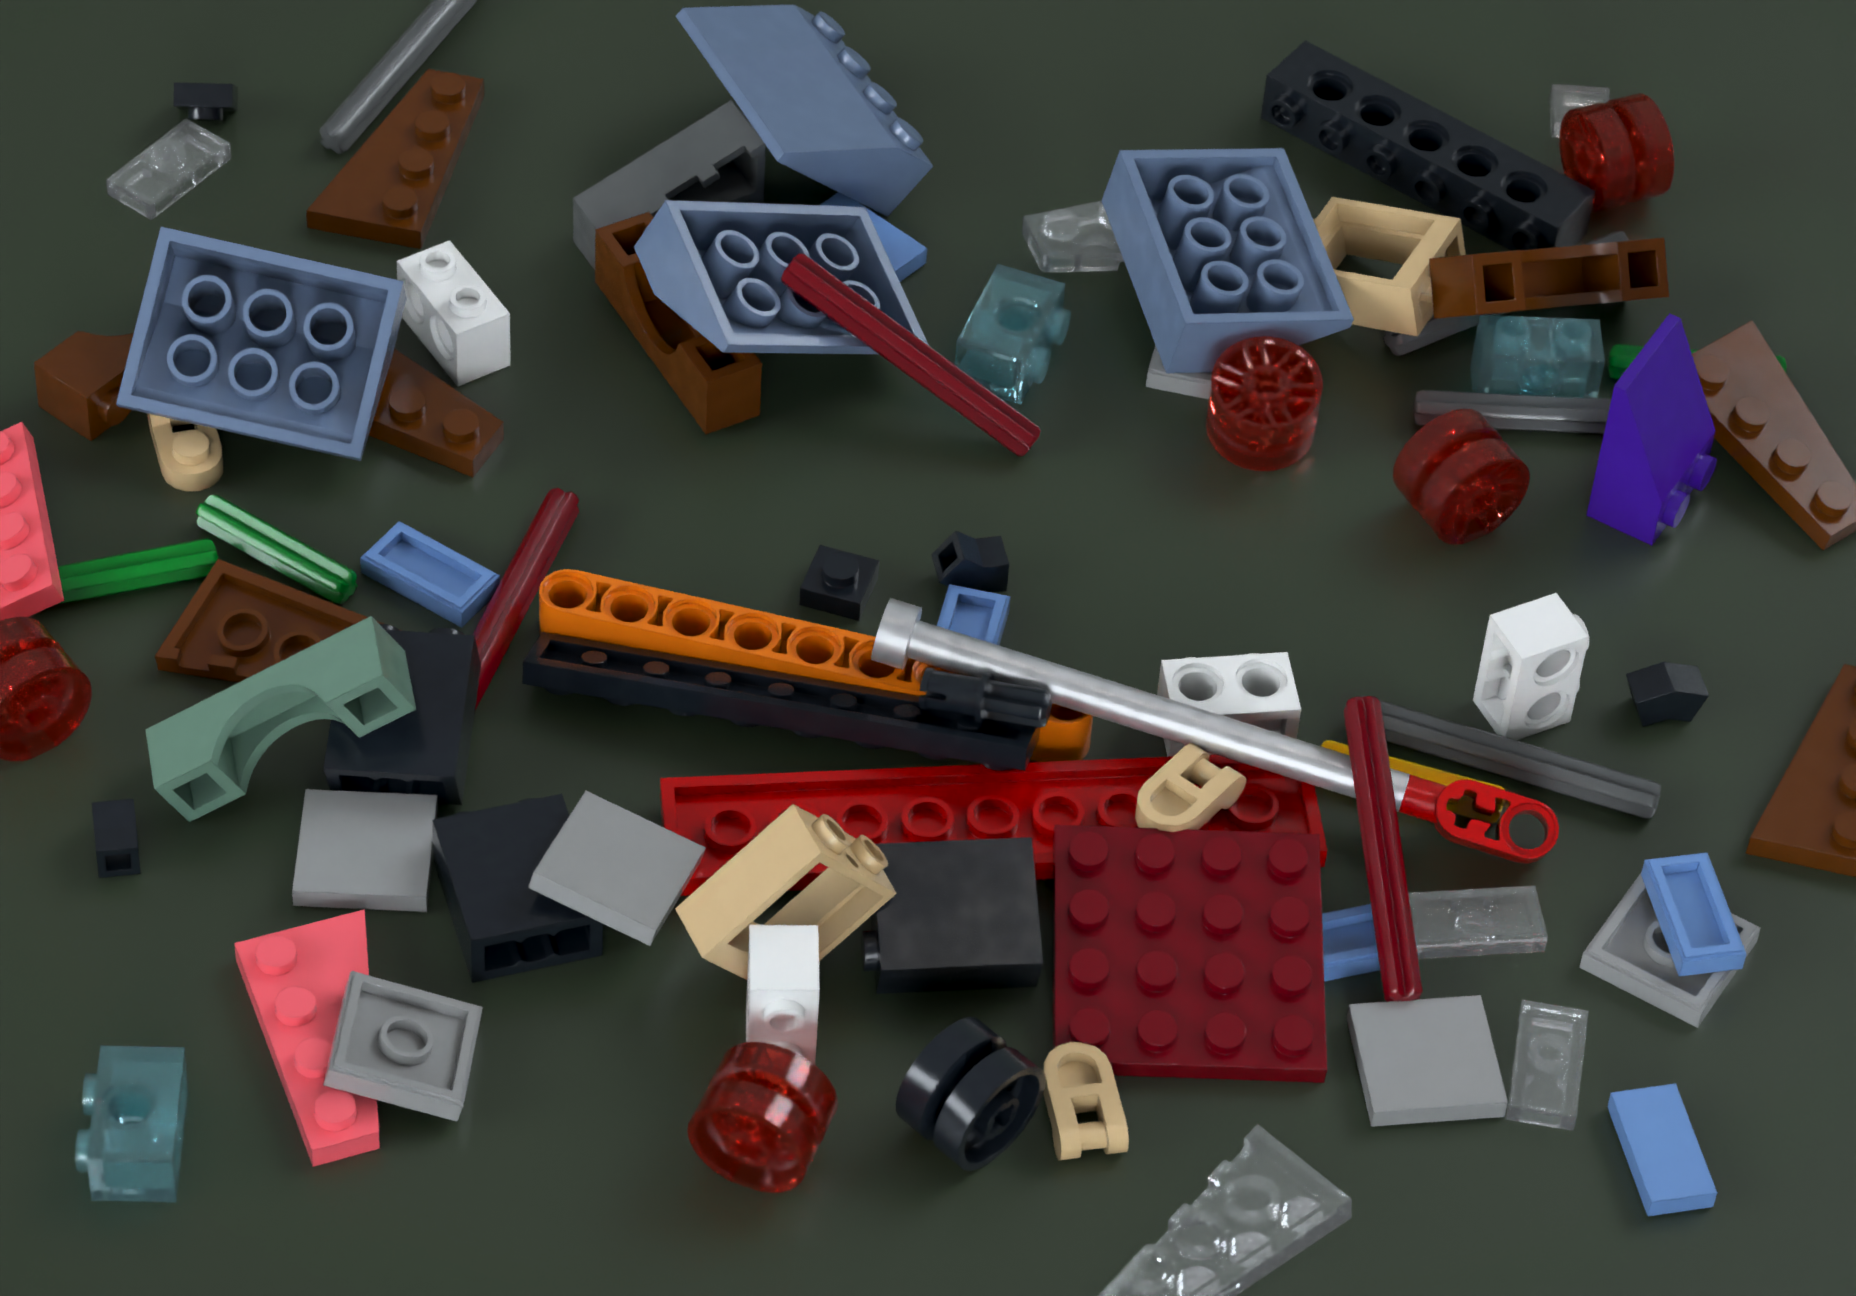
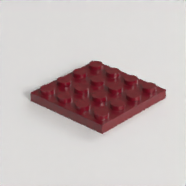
M1055 825L1053 834V1049L1058 1045L1068 1042H1082L1093 1045L1106 1054L1112 1066L1114 1076L1324 1083L1327 1074L1319 834L1188 829L1170 832L1157 828Z

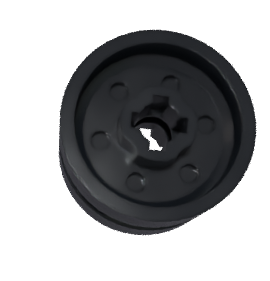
M967 1017L954 1022L941 1031L915 1059L898 1091L896 1112L904 1122L924 1138L934 1140L935 1146L962 1169L973 1171L989 1164L1022 1133L1042 1099L1046 1078L1041 1068L1017 1049L1007 1047L1006 1041L983 1022L974 1017Z

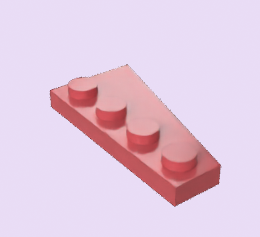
M23 422L0 431V630L64 601L34 438Z
M365 909L234 943L237 965L312 1166L315 1167L380 1149L377 1100L323 1085L345 986L350 972L354 971L369 975Z

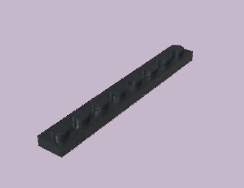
M546 632L540 634L523 660L522 684L543 687L548 692L557 695L584 694L606 698L607 701L616 705L641 704L665 708L679 716H695L699 714L728 719L742 727L763 725L792 730L795 734L806 738L827 736L855 741L858 745L870 749L890 747L918 752L921 756L933 760L954 758L977 762L997 771L1011 769L1025 771L1040 736V728L992 719H987L986 723L982 725L976 724L974 716L934 709H921L919 707V696Z

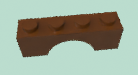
M646 212L595 229L596 284L704 433L709 434L759 416L762 362L756 354L722 352L654 295L634 249L635 244L654 218L651 213Z
M77 331L35 361L34 370L38 406L89 441L94 440L111 426L121 423L133 411L117 407L116 402L134 333L104 336Z
M1664 237L1429 259L1434 319L1669 297Z

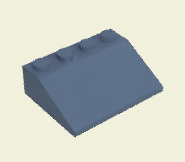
M796 5L690 7L682 8L676 15L678 21L777 162L887 217L933 167L919 147L923 143L921 135L909 123L897 117L893 111L897 106L894 98L884 88L870 80L867 74L871 67L861 55L843 43L841 39L845 35L844 30L826 13L819 11L814 16Z
M1284 148L1119 150L1102 198V204L1166 374L1224 372L1351 327L1354 318Z
M665 200L634 246L654 295L722 352L878 354L782 283V273L799 253L810 257L928 345L866 207Z
M160 227L116 405L121 408L361 461L392 360L407 299L404 282Z

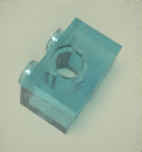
M997 264L957 339L955 365L999 398L1022 404L1032 383L1041 384L1045 378L1050 362V347L1052 343L1061 345L1066 336L1071 312L1070 310L1063 309L1065 283Z
M1479 315L1470 364L1473 392L1597 398L1605 363L1600 320Z
M100 1046L97 1073H86L83 1085L84 1115H92L90 1130L79 1129L76 1141L77 1172H88L91 1200L177 1201L188 1099L185 1047Z

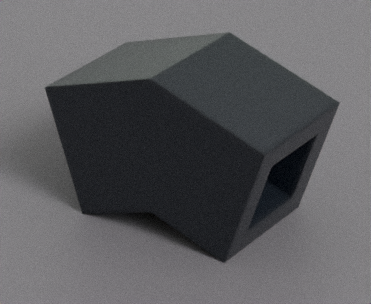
M955 531L931 554L939 583L949 587V584L986 592L1007 591L1009 561L1001 536L975 539Z
M1661 662L1626 674L1630 693L1643 727L1667 719L1691 722L1709 697L1698 666Z
M134 798L92 802L99 878L141 874Z

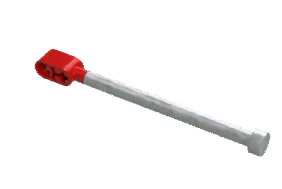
M890 598L885 608L875 638L871 660L902 670L908 658L961 675L981 678L985 672L992 673L995 681L1046 689L1050 692L1051 700L1054 704L1184 745L1193 743L1206 752L1356 798L1350 755L920 621L922 607ZM1390 768L1396 811L1434 823L1440 835L1448 841L1513 862L1527 864L1543 858L1553 848L1558 839L1559 824L1557 817L1551 808L1540 801L1473 780H1458L1445 786ZM1462 796H1468L1473 799L1472 810L1489 817L1495 812V804L1506 807V811L1497 822L1495 840L1484 835L1489 829L1490 823L1471 819L1465 828H1459L1454 825L1456 814L1446 810L1447 803L1456 805ZM1522 814L1536 817L1543 825L1545 832L1541 846L1534 849H1524L1517 846L1509 834L1511 820Z

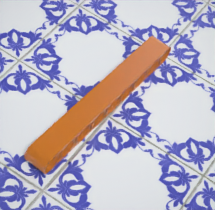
M571 569L554 571L547 575L540 583L539 635L542 632L915 696L926 695V692L920 691L922 677L926 668L930 667L938 671L955 673L908 658L903 670L871 660L875 636ZM1052 703L1049 720L1046 726L1040 728L1039 741L1030 760L1049 762L1084 759L1090 749L1093 716Z

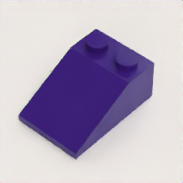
M1668 314L1614 385L1586 514L1588 517L1651 546L1667 525L1672 528L1677 527L1688 507L1690 493L1693 489L1700 492L1704 490L1712 477L1717 463V459L1710 456L1716 430L1681 318L1675 315Z

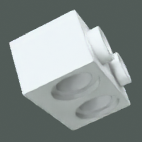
M450 240L397 261V280L404 282L407 298L402 318L457 387L511 365L510 313Z
M1557 593L1489 616L1473 701L1497 735L1519 740L1571 721L1576 694L1580 688V676L1585 653L1589 647V634L1583 620L1578 615L1571 613Z
M1288 652L1161 660L1157 695L1297 739L1301 706ZM1164 738L1167 757L1176 755L1186 746Z
M749 925L746 997V1075H771L774 1077L815 1075L820 992L818 925Z

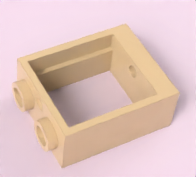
M1331 197L1317 218L1313 219L1354 318L1352 325L1418 337L1434 314L1429 259L1466 255L1461 218ZM1346 255L1403 264L1393 280L1336 270Z
M792 804L678 905L675 910L703 959L747 980L749 925H760L754 922V920L819 862L828 868L764 924L818 925L819 961L897 893L883 870L888 866V861L871 839L865 835H860L856 839L845 833L841 826L830 816L822 814L818 818Z

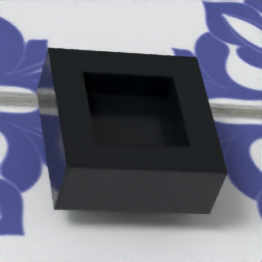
M174 82V107L188 109V120L223 121V110L237 111L238 87L234 84Z
M820 545L800 587L799 605L859 621L878 580L880 560Z

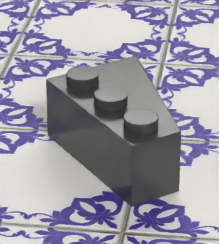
M730 100L574 197L573 242L595 270V229L646 212H650L654 217L665 200L764 203L765 143L735 103Z

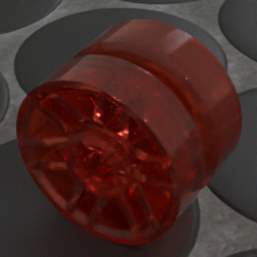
M1636 93L1611 99L1606 103L1600 102L1574 108L1564 115L1559 134L1560 156L1564 174L1595 191L1591 212L1622 206L1627 202L1634 203L1659 197L1669 190L1674 175L1672 140L1660 109L1650 97L1642 93Z
M1258 336L1241 340L1231 345L1219 356L1211 376L1206 431L1211 444L1221 456L1245 469L1273 471L1294 464L1308 452L1315 438L1323 391L1322 374L1312 356L1293 342L1270 336Z
M1458 409L1433 419L1410 438L1396 459L1393 469V481L1396 488L1413 508L1420 513L1423 520L1443 542L1458 545L1483 537L1504 523L1518 508L1526 495L1530 482V473L1526 464L1503 441L1499 433L1480 412L1473 409Z
M13 617L0 621V758L7 761H24L57 747L76 730L89 709L92 687L88 677L73 659L64 652L61 645L41 622L28 617Z
M741 1043L730 1048L718 1065L708 1089L703 1094L688 1124L689 1141L700 1159L725 1179L760 1192L776 1193L788 1191L797 1187L803 1181L817 1153L818 1146L824 1139L837 1112L838 1097L827 1076L803 1056L770 1043Z

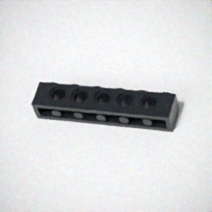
M1305 40L1267 74L1261 114L1262 119L1445 216L1461 218L1462 225L1507 249L1515 251L1575 246L1587 234L1595 195L1594 190Z

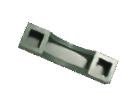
M370 616L145 729L154 789L184 818L191 822L245 795L251 774L263 753L280 736L298 725L321 719L335 720L347 725L360 738L416 710L405 650Z

